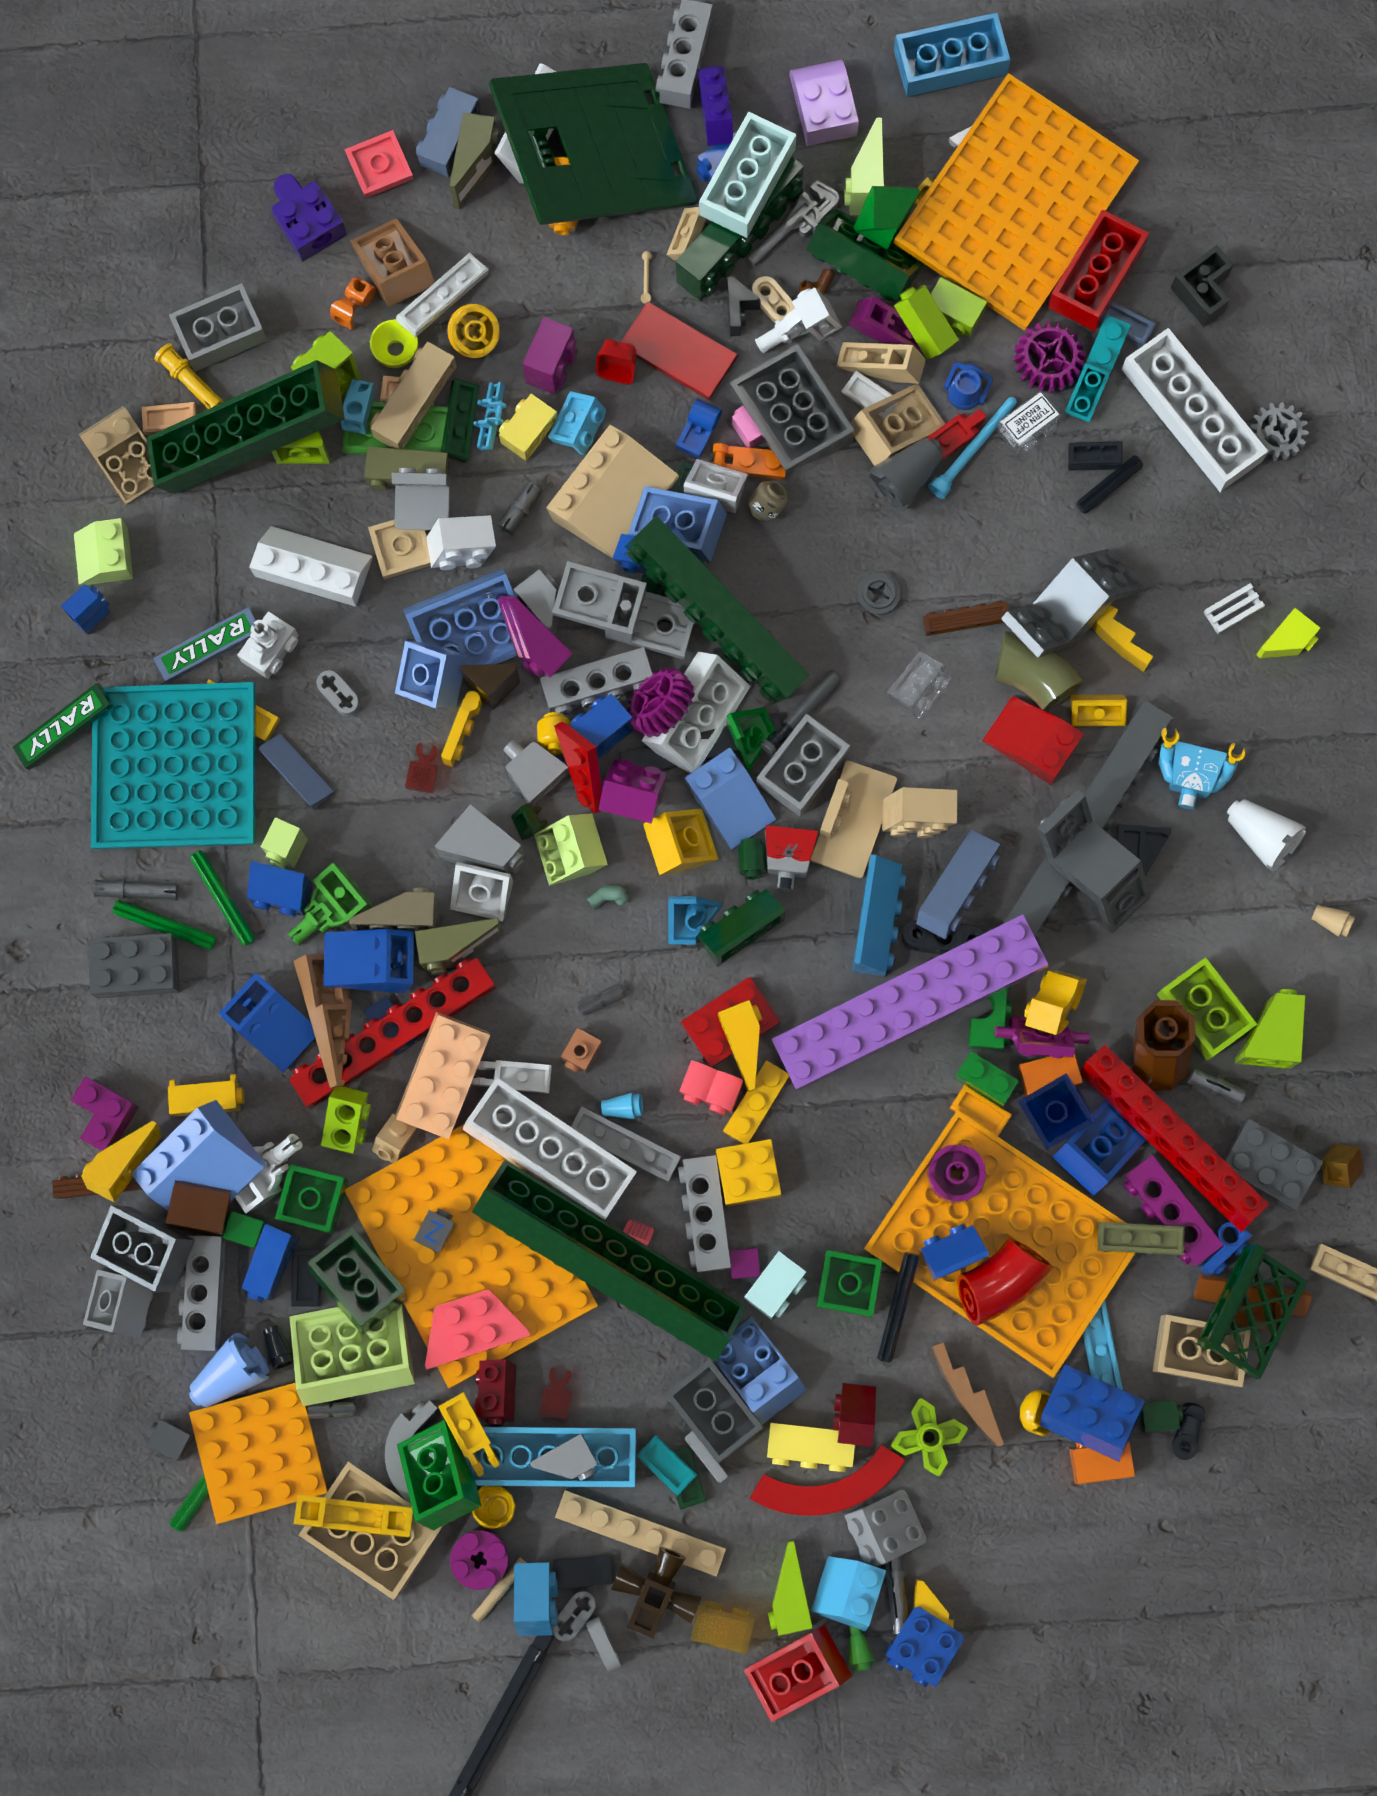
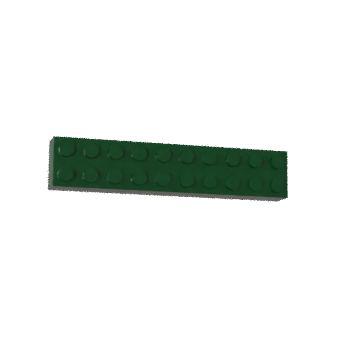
M507 1160L503 1161L472 1210V1213L479 1216L482 1220L492 1224L508 1236L528 1246L531 1250L541 1254L555 1265L577 1276L580 1280L595 1287L604 1295L626 1306L629 1310L644 1317L653 1325L660 1327L715 1362L730 1341L745 1311L746 1306Z

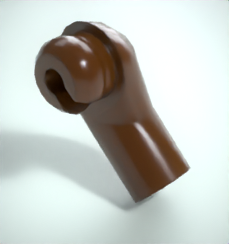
M823 269L817 282L811 283L804 280L800 283V293L806 289L816 288L822 295H825L835 277V273L829 269Z

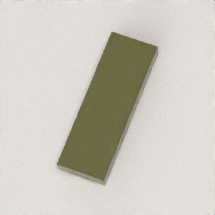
M1098 1222L1097 1251L1184 1255V1226Z

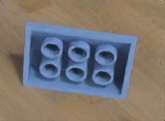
M503 569L403 609L417 643L444 647L467 655L465 665L498 664L517 656L497 600L500 596H515Z
M215 1100L197 1107L131 1175L148 1197L168 1211L175 1180L231 1190V1202L267 1165L222 1106Z

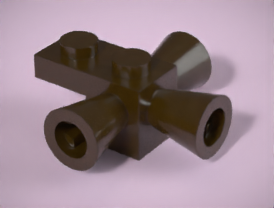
M659 1547L655 1572L649 1571L647 1579L623 1563L621 1564L611 1590L639 1596L627 1628L654 1638L666 1608L688 1623H692L702 1597L673 1591L676 1583L672 1579L686 1559L682 1554L665 1547Z

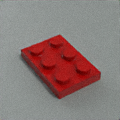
M751 977L743 980L681 1021L682 1026L709 1067L713 1068L733 1055L718 1018V1012L749 1000L752 1006L757 1005L762 1020L758 1021L760 1025L759 1037L780 1024L779 1019Z

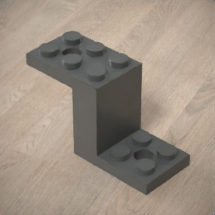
M1105 549L1073 557L1033 604L1009 610L1001 619L1033 654L1039 658L1074 647L1114 601L1136 595L1144 586L1139 582L1137 574L1127 569L1120 562L1121 558L1112 550Z
M1078 789L1072 795L1066 796L1052 814L1046 815L1041 820L1037 828L1049 864L1097 904L1104 927L1113 933L1150 897L1141 860L1093 822L1086 796Z

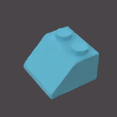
M828 1556L810 1612L866 1631L872 1619L886 1570L856 1560Z

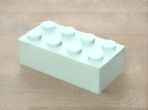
M748 112L699 201V215L747 238L796 149V134Z

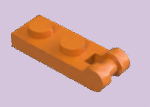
M722 443L713 445L712 453L715 455L712 464L748 474L747 477L785 480L786 471L772 450L728 446ZM725 457H733V464L725 463Z

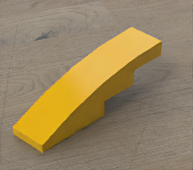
M1110 605L1091 628L1121 657L1144 672L1153 656L1131 643L1136 633L1114 620L1118 609Z

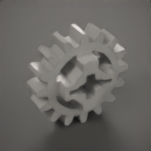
M1281 402L1278 408H1275L1274 404L1270 403L1267 410L1261 407L1258 415H1254L1251 422L1253 424L1249 428L1268 450L1265 458L1271 454L1273 461H1276L1281 455L1283 460L1286 461L1290 454L1296 456L1299 452L1298 448L1302 449L1306 442L1303 439L1307 438L1309 432L1303 429L1308 423L1307 421L1299 420L1303 414L1302 412L1293 413V405L1288 409H1284V402ZM1268 419L1267 426L1261 430L1262 423ZM1295 434V440L1289 445V437Z

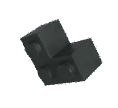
M1218 245L1175 275L1171 285L1172 291L1203 327L1222 315L1230 301L1218 284L1228 278L1234 264Z

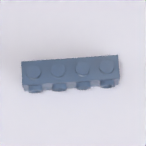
M971 829L919 909L916 924L944 939L947 938L951 930L956 932L963 918L961 917L964 910L968 912L975 901L974 893L976 890L982 891L988 880V876H986L988 871L996 869L1001 859V856L998 855L1000 844Z

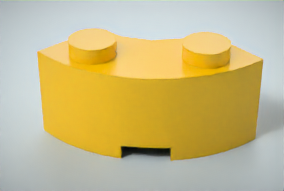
M1049 970L1041 980L1040 991L1026 1006L1024 1013L1025 1018H1027L1025 1026L1054 1035L1061 1033L1069 1024V1021L1065 1019L1070 1009L1076 1011L1087 979L1059 970Z

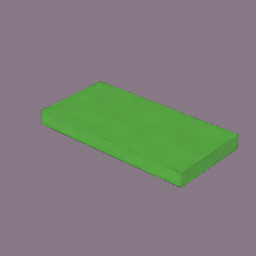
M373 402L367 421L366 435L344 430L343 453L366 455L367 447L390 448L373 438L370 429V423L374 415L381 413L385 407V402ZM431 406L404 449L441 452L448 407Z

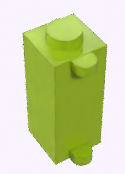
M925 284L916 290L914 287H911L900 294L902 299L893 306L927 360L942 354L959 341Z

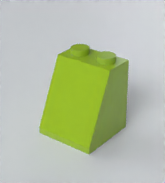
M319 431L272 451L277 464H330V457Z
M1281 989L1280 993H1276L1269 998L1255 1021L1257 1025L1249 1031L1237 1053L1234 1064L1291 1069L1301 1063L1305 995H1297L1296 990Z

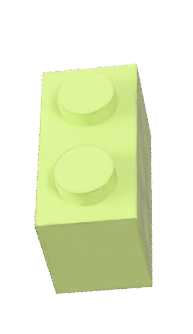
M275 817L261 848L266 853L265 857L270 859V863L283 869H285L286 865L294 868L308 839L300 828Z

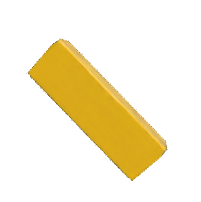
M1125 695L1070 696L1071 725L1073 727L1126 726L1127 699Z

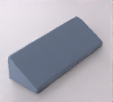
M281 734L273 737L258 748L260 753L313 810L334 793Z

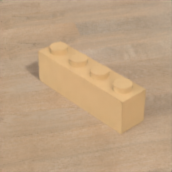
M428 341L423 348L420 347L413 357V364L410 369H405L401 374L396 390L391 391L386 397L385 407L381 413L374 415L370 423L373 438L392 449H404L457 367L455 357Z

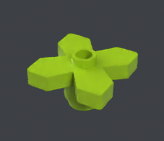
M920 1398L911 1410L917 1430L899 1431L891 1443V1447L904 1456L922 1450L924 1468L934 1475L940 1476L948 1464L942 1446L960 1443L968 1428L955 1419L937 1424L935 1406ZM929 1431L934 1435V1440L931 1443H927L924 1440V1434Z

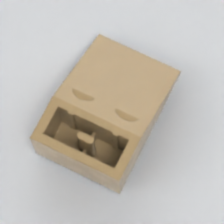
M124 406L78 434L125 505L154 487L147 440Z

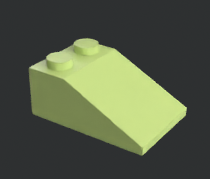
M876 118L851 167L850 178L845 179L844 205L849 206L850 215H859L872 186H884L882 118Z

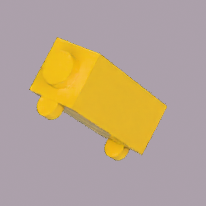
M230 1074V1081L178 1086L176 1079L169 1080V1114L174 1117L189 1116L197 1107L215 1100L218 1101L225 1112L241 1111L240 1104L245 1102L244 1089L239 1087L237 1074Z

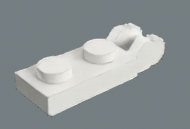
M496 1060V1062L480 1061L477 1069L495 1070L494 1079L477 1077L472 1080V1085L490 1087L497 1077L517 1091L549 1094L552 1065Z

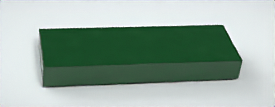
M457 378L452 380L441 452L447 453L450 459L465 463L469 458L480 385Z

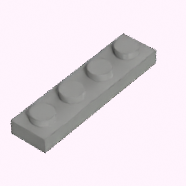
M582 1106L571 1126L607 1152L668 1183L681 1159V1156Z

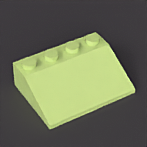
M402 1304L363 1335L339 1307L290 1316L296 1391L303 1406L415 1384L412 1356Z

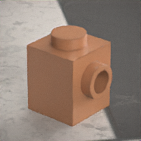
M577 1028L561 1056L562 1060L566 1062L564 1067L579 1074L580 1070L587 1073L603 1045L602 1041Z

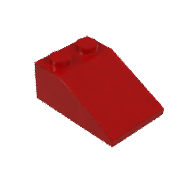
M1012 696L982 741L1051 785L1080 743L1084 733L1061 718Z
M825 1624L744 1669L771 1722L839 1687L853 1677Z

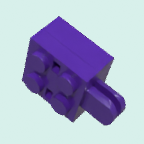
M292 174L280 175L275 180L274 190L280 202L270 208L276 223L302 262L347 235L342 220L316 181L302 188Z

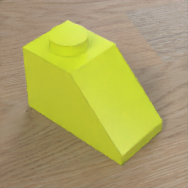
M1294 608L1256 655L1259 658L1296 656L1304 648L1309 651L1319 639L1315 635L1320 627Z

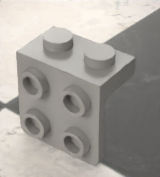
M399 468V473H392V484L395 485V527L403 530H431L438 518H449L450 476L442 474V469H426V473H415L416 469Z
M904 1490L897 1491L871 1505L844 1515L848 1523V1530L853 1535L859 1548L861 1559L866 1564L874 1567L885 1564L925 1544L927 1540L907 1492Z

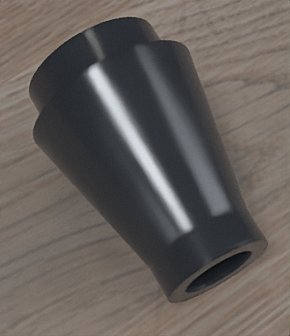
M279 1325L264 1329L263 1334L268 1364L272 1365L273 1370L282 1369L293 1364V1350L280 1331Z

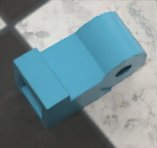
M352 379L343 405L345 420L341 421L342 430L366 435L367 421L375 395L374 383Z

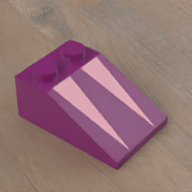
M500 596L497 600L517 657L523 662L521 667L531 676L535 674L538 677H552L572 655V652L515 596Z

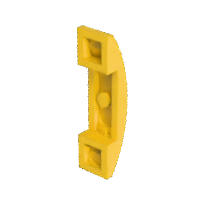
M298 1494L294 1524L410 1537L413 1511L410 1507Z

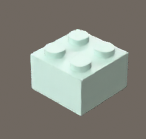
M778 1251L745 1295L744 1300L769 1319H772L774 1315L780 1318L790 1304L786 1301L787 1297L791 1292L797 1295L807 1280L803 1278L806 1271Z

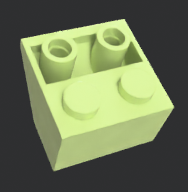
M593 814L568 815L534 834L549 886L589 875L608 865Z

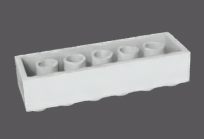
M1169 328L1125 359L1122 367L1124 374L1219 492L1262 463L1268 450Z
M497 1077L463 1127L464 1131L531 1176L603 1220L607 1218L637 1172Z

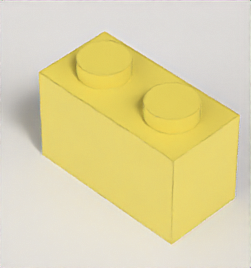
M530 394L527 399H522L518 403L514 416L511 420H505L499 429L501 444L525 461L529 459L551 431L558 417L557 411L533 394Z

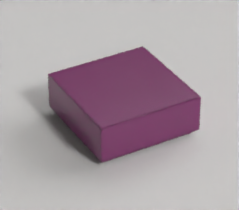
M758 1249L730 1250L732 1279L760 1277Z

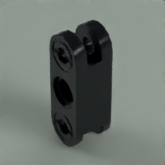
M912 920L904 928L902 942L906 948L912 951L942 955L966 943L968 939H974L984 934V932L975 926L959 925L956 932L951 930L949 933L951 943L942 945L937 941L936 934L917 925V920ZM912 933H919L921 938H914Z

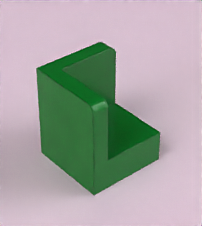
M232 1211L223 1238L255 1248L262 1228L268 1223Z

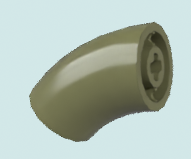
M1004 632L995 682L1018 689L1029 696L1044 711L1064 701L1085 683V680L1077 670L1058 653L1055 652L1037 658L1015 633Z

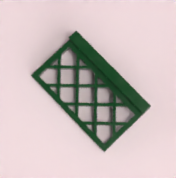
M1257 1243L1243 1248L1196 1344L1205 1350L1211 1349L1255 1379H1261L1308 1281L1264 1253L1266 1249ZM1262 1261L1270 1266L1273 1278L1261 1279L1259 1267ZM1283 1278H1289L1297 1284L1290 1295L1285 1296L1281 1282ZM1274 1281L1279 1297L1268 1300L1263 1283ZM1257 1285L1261 1302L1250 1305L1247 1291L1249 1287ZM1280 1300L1283 1314L1281 1318L1273 1320L1269 1303ZM1262 1305L1267 1322L1256 1324L1251 1308ZM1245 1309L1249 1326L1238 1329L1235 1316L1238 1311ZM1268 1325L1271 1338L1269 1343L1261 1344L1257 1327ZM1250 1329L1255 1346L1244 1349L1239 1332ZM1233 1334L1237 1351L1229 1352L1221 1347L1226 1335ZM1257 1350L1259 1363L1256 1369L1248 1364L1245 1352Z

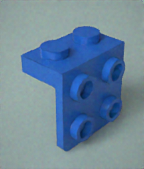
M915 1607L893 1643L888 1644L884 1653L889 1657L887 1663L902 1671L903 1668H906L914 1673L911 1678L919 1684L927 1687L929 1683L936 1687L964 1638L961 1633L921 1607Z

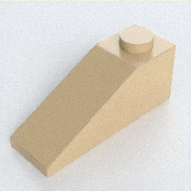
M843 342L836 367L854 373L858 371L863 375L892 382L919 384L926 359L913 345Z

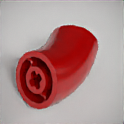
M1008 1237L999 1250L988 1260L972 1270L958 1275V1292L967 1317L972 1324L978 1326L1008 1312L1027 1298L1044 1281L1053 1269V1266L1025 1244Z

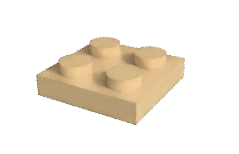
M395 519L368 527L384 580L431 566L425 530L398 529L395 527Z

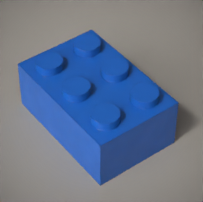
M1064 1365L1042 1412L1040 1426L1120 1462L1141 1415L1145 1400L1068 1365Z

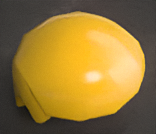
M1034 1390L1024 1398L1020 1405V1421L1027 1431L1040 1436H1046L1050 1433V1430L1040 1426L1042 1412L1049 1400L1050 1393Z
M482 1486L478 1490L481 1507L472 1511L474 1519L479 1525L488 1529L505 1527L514 1518L516 1505L513 1495L502 1486Z

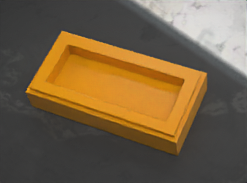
M966 1084L950 1106V1109L954 1112L958 1109L996 1136H999L1012 1115Z

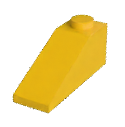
M748 1000L718 1012V1018L748 1092H751L755 1089L760 1030L758 1021H761L762 1017L757 1005L752 1006Z
M154 1121L149 1122L99 1152L92 1161L88 1162L81 1176L87 1189L115 1203L132 1180L133 1176L131 1173L149 1156L161 1139L162 1134L157 1123Z

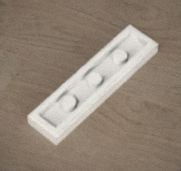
M468 253L396 316V321L416 338L488 275L489 269L471 253Z

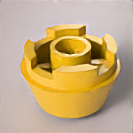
M479 304L464 305L451 316L448 323V338L453 348L461 355L469 358H480L489 354L498 343L500 337L499 322L494 313L485 306Z

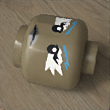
M776 481L760 483L748 499L752 515L758 520H775L788 504L786 489Z

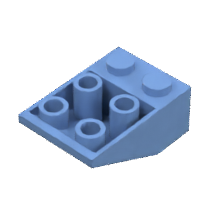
M752 1317L735 1329L730 1341L715 1362L762 1425L807 1391L799 1377Z

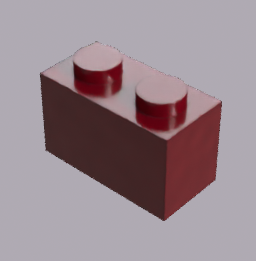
M842 1383L841 1394H835L834 1411H839V1413H834L833 1431H838L837 1443L872 1447L875 1428L876 1386Z

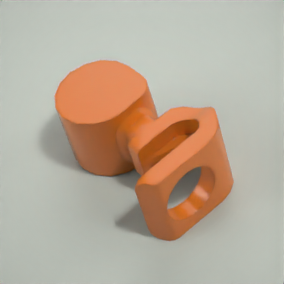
M359 277L353 278L345 289L346 297L333 302L331 305V319L352 331L354 329L353 312L355 313L359 306L367 307L371 303L376 293V287Z

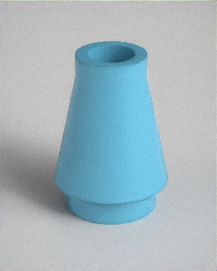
M631 1092L608 1100H602L601 1109L603 1117L611 1116L636 1120L638 1116H643L644 1112L642 1095Z

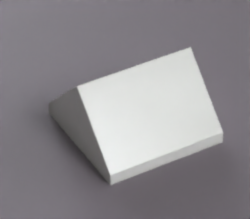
M696 459L685 480L684 494L718 500L725 511L736 513L748 474Z
M457 862L450 909L490 919L498 918L499 921H503L513 885L511 874Z

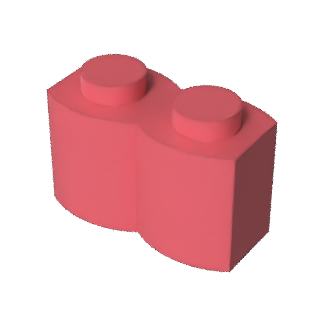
M691 1060L679 1092L684 1095V1101L697 1106L700 1102L710 1105V1111L724 1116L726 1112H733L744 1080Z

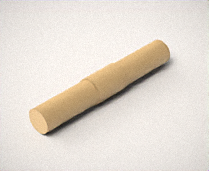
M520 1557L515 1563L528 1562H526L522 1557ZM514 1565L472 1614L473 1618L479 1623L482 1622L514 1583Z

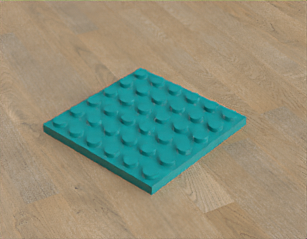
M254 682L102 687L113 707L92 722L91 848L93 850L256 845V684Z

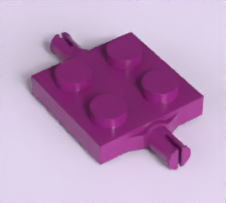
M1018 1016L1010 1017L1009 1027L995 1026L994 1029L995 1038H1010L1015 1042L1018 1053L1026 1056L1074 1057V1043L1088 1045L1090 1042L1089 1033L1073 1032L1066 1026L1061 1033L1054 1035L1025 1026L1027 1018Z

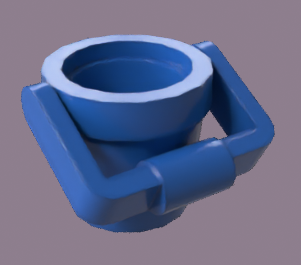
M956 362L952 366L944 385V389L948 390V400L954 407L961 410L972 409L978 403L983 405L993 383V377L983 372V368L968 363L966 365L962 362ZM957 367L962 369L952 380ZM980 377L988 380L983 394Z

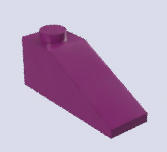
M874 296L857 302L849 322L850 327L871 339L885 344L913 345L926 358L896 309Z

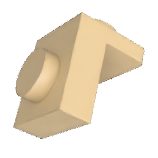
M392 1114L376 1136L372 1151L382 1160L390 1161L391 1163L398 1161L402 1150L414 1135L417 1127L396 1120L395 1114Z

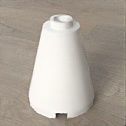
M1243 799L1241 802L1236 800L1227 811V814H1229L1228 822L1271 871L1277 870L1285 862L1282 858L1288 853L1292 854L1306 833L1304 830L1306 827L1246 799Z

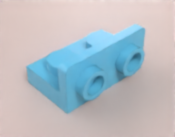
M570 391L548 438L553 443L573 447L579 454L586 455L600 424L604 420L606 408L596 397Z

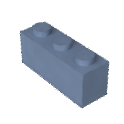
M451 87L448 88L446 95H441L435 118H430L427 124L425 139H421L416 148L420 166L449 177L454 164L463 112L478 115L480 111L478 98Z

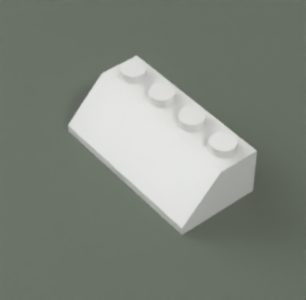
M271 526L257 544L250 569L255 577L356 607L373 557Z
M703 652L696 654L684 673L694 686L693 692L695 693V696L691 699L693 704L688 707L689 712L684 714L682 721H679L675 728L671 727L667 734L661 733L659 737L652 736L650 738L645 735L642 739L656 754L690 774L700 768L724 726H726L727 715L736 711L751 687L718 655ZM715 729L709 739H701L700 732Z

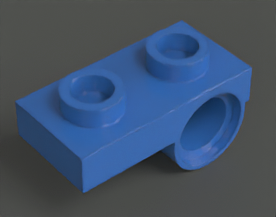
M697 398L690 410L688 421L676 443V449L700 459L723 414V410Z
M1231 1222L1219 1225L1215 1229L1214 1234L1222 1242L1223 1246L1211 1254L1199 1268L1205 1275H1210L1213 1272L1218 1275L1228 1266L1229 1263L1226 1260L1233 1253L1237 1256L1244 1247L1249 1245L1246 1240L1252 1235L1246 1229L1241 1233ZM1226 1227L1231 1228L1235 1233V1239L1232 1243H1228L1223 1239V1231Z

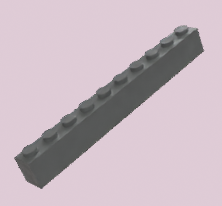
M1146 700L1143 701L1085 793L1093 822L1108 831L1116 818L1112 815L1116 806L1122 809L1130 796L1126 790L1130 784L1136 786L1144 774L1140 770L1143 763L1146 761L1150 764L1158 749L1154 746L1159 739L1163 740L1161 735L1162 729H1167V737L1173 728L1168 725L1172 716ZM1047 855L1004 922L1006 923L1023 914L1037 942L1044 933L1040 929L1045 919L1051 922L1059 909L1054 906L1059 897L1065 899L1073 887L1068 879L1049 864Z

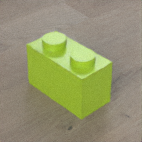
M940 277L931 295L954 333L970 338L985 313L987 301Z

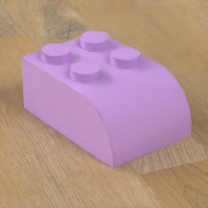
M842 59L790 70L789 76L806 146L857 136L859 120Z

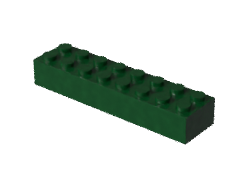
M315 360L146 437L154 487L173 494L179 493L345 420L337 370Z
M657 515L624 546L628 550L626 552L628 557L634 563H641L647 570L645 573L648 578L655 584L659 582L666 589L665 595L673 603L676 604L678 602L685 609L684 614L691 622H698L704 629L702 632L705 637L712 643L717 642L723 648L722 654L730 662L733 663L735 661L742 668L740 670L741 674L748 681H754L761 688L759 692L769 702L773 700L777 703L786 699L809 676L805 669Z

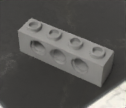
M682 0L680 9L675 8L673 15L675 29L674 31H669L667 46L670 47L669 53H664L661 69H664L663 76H658L656 83V92H660V103L690 109L698 79L697 69L701 67L712 22L713 4Z
M641 647L555 673L552 677H541L540 681L550 713L558 712L566 715L572 712V708L592 707L593 702L602 695L607 697L612 693L616 699L624 696L625 692L637 691L640 687L639 684H642L646 677L649 678L653 674L645 649ZM621 671H628L631 674V677L626 681H621L616 676ZM597 678L605 681V685L599 689L593 688L590 684ZM570 686H575L579 689V692L575 696H567L565 690Z
M716 1155L683 1159V1166L678 1167L680 1184L686 1183L687 1194L682 1195L684 1212H690L691 1222L685 1223L687 1240L693 1239L694 1250L689 1251L691 1268L697 1267V1273L731 1269ZM698 1179L705 1180L709 1185L707 1192L704 1194H697L692 1189L693 1183ZM707 1207L712 1211V1218L708 1222H700L696 1218V1212L699 1208ZM704 1235H711L715 1238L716 1245L712 1250L707 1251L700 1247L699 1242Z
M188 1236L195 1241L186 1261V1270H183L181 1273V1287H185L184 1299H180L179 1315L183 1316L182 1327L178 1328L177 1343L181 1344V1350L219 1351L226 1239L218 1236ZM206 1257L209 1261V1267L205 1272L200 1273L197 1270L196 1264L199 1259ZM203 1285L207 1289V1297L199 1302L195 1298V1291L199 1286ZM198 1314H202L206 1319L205 1326L200 1330H197L193 1325V1320Z

